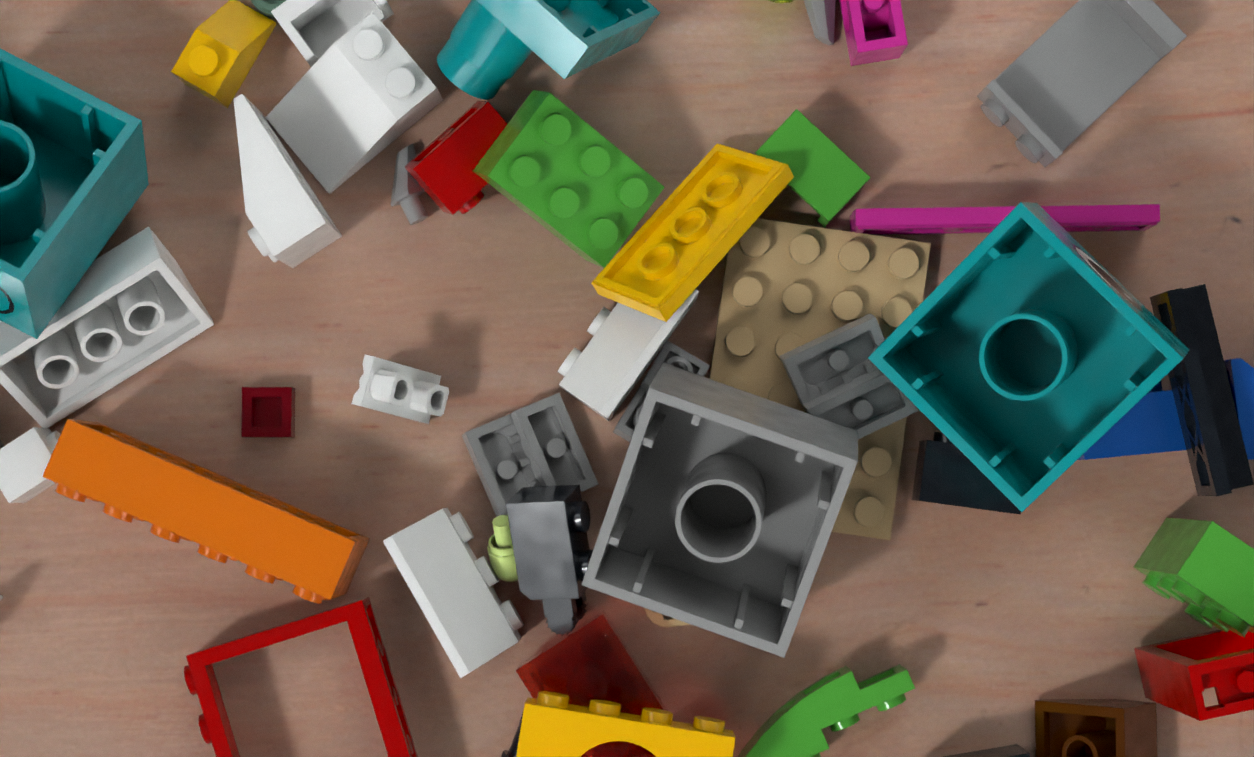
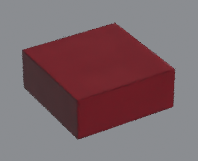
M242 387L241 437L295 438V388Z

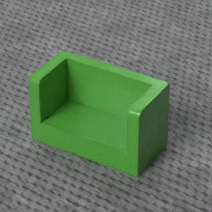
M797 109L755 152V155L788 164L794 175L788 186L820 215L818 222L824 228L871 178Z

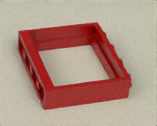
M369 597L215 645L186 656L188 665L184 667L185 681L190 693L198 695L203 714L199 715L198 718L200 731L204 741L207 744L212 743L216 757H240L212 664L347 621L388 757H418Z
M1230 629L1228 632L1216 630L1134 648L1145 698L1199 721L1254 710V633L1247 632L1245 637H1242ZM1215 687L1218 705L1205 707L1202 692H1204V689Z

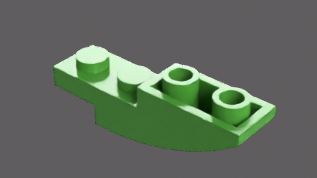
M899 664L857 683L852 671L847 666H844L800 691L776 710L755 732L738 757H821L820 752L829 749L821 729L830 726L832 732L839 731L857 723L860 720L858 713L876 706L878 711H885L906 701L904 693L915 689L907 669Z

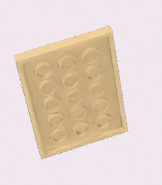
M757 219L727 253L709 379L805 412L779 356L870 313L876 317L886 340L923 302L931 243ZM907 417L858 439V462L832 532L890 540Z

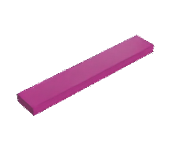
M1160 204L1041 206L1067 232L1145 231L1160 222ZM1016 206L855 209L850 215V232L870 235L991 233Z

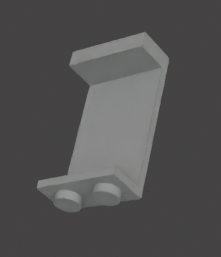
M1079 0L995 80L993 79L977 97L983 102L981 109L985 116L998 127L1005 125L1017 138L1015 145L1022 155L1032 163L1039 161L1046 167L1063 153L1062 151L1160 59L1185 39L1187 35L1153 0Z

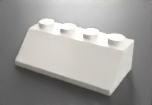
M147 227L93 261L38 339L0 321V384L42 428H49L210 328L214 323L177 261L150 227Z

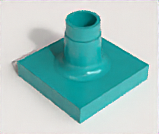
M471 0L452 29L451 37L437 55V64L442 73L459 89L473 97L490 100L496 96L507 79L513 77L532 52L538 55L563 79H566L637 43L661 12L647 0Z

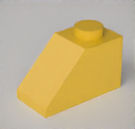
M229 0L195 29L171 73L185 85L228 108L277 24L275 21L237 0Z

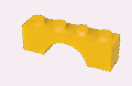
M538 691L537 699L528 697L524 704L516 757H581L585 752L597 745L612 741H624L637 744L650 751L656 757H733L736 737L733 730L724 729L725 721L716 718L694 716L693 724L672 721L673 713L666 710L642 708L641 715L620 712L621 704L616 702L591 699L589 707L568 704V695L550 691Z

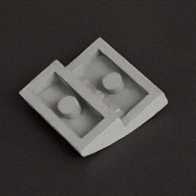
M870 313L779 356L805 413L858 431V439L919 411L868 359L885 341L874 315Z
M560 393L515 410L509 415L462 434L496 517L508 515L506 503L523 487L580 484V490L583 492L599 485Z

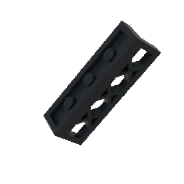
M1206 285L1174 289L1150 297L1154 316L1190 349L1184 359L1168 373L1197 496H1221L1232 493L1233 489L1254 485Z

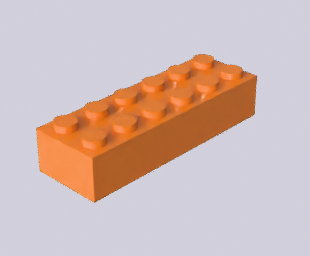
M67 419L42 476L58 483L55 492L79 502H85L87 498L105 503L102 512L109 516L132 523L133 518L147 521L152 524L150 532L158 537L175 543H179L180 539L200 544L197 550L199 554L221 563H226L228 559L238 560L247 564L244 571L246 574L271 584L274 583L275 579L287 581L295 585L292 591L293 594L317 604H321L322 600L329 601L347 593L370 540L366 536L99 422Z

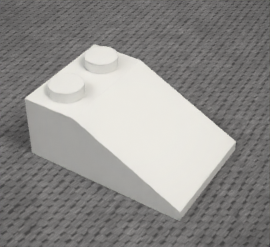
M372 11L335 41L265 118L330 194L443 101L433 82Z
M240 94L233 100L245 213L254 226L247 232L264 257L268 255L274 263L280 260L294 268L342 237V235L263 113L243 94Z

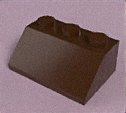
M1119 699L1035 700L1036 757H1158L1156 703Z

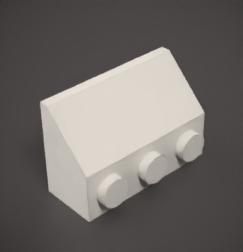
M695 289L667 322L620 303H617L612 311L603 307L587 330V332L593 335V338L583 352L574 348L560 366L558 373L564 376L559 384L560 387L607 421H610L693 306L699 291Z
M442 508L383 540V543L459 677L462 678L518 643L522 637L517 629L523 627L524 624L512 602L507 600L502 603L492 585L498 583L499 580L487 558L482 556L477 559L470 548L468 541L473 539L474 536L461 513L457 512L452 515L448 508Z

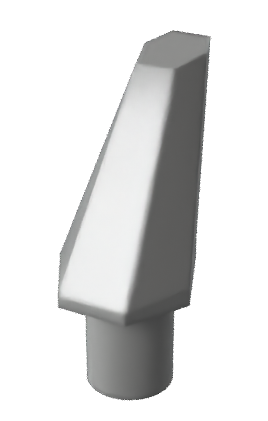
M804 0L815 38L829 46L833 45L836 0Z
M413 144L405 147L397 154L391 196V206L401 205L410 225L417 224L428 218L427 212L419 198L425 190L405 168L416 157Z

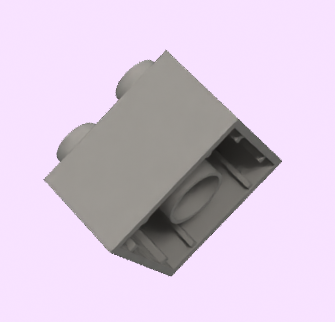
M662 363L648 389L582 586L785 658L858 462V431Z

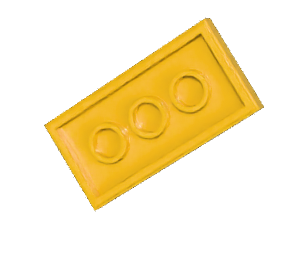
M717 143L597 275L591 284L599 295L667 322L794 178L788 164Z

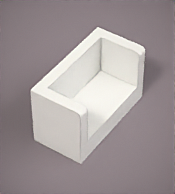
M286 0L271 11L311 67L335 41L372 11L381 22L394 14L387 0Z

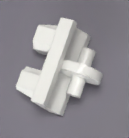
M365 354L362 363L364 373L360 377V387L354 394L351 404L429 424L431 415L441 417L444 414L449 388L439 385L441 376Z

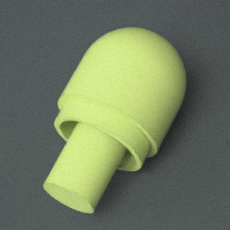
M500 515L492 521L494 534L489 538L487 551L490 565L495 575L503 581L514 582L518 580L508 515Z

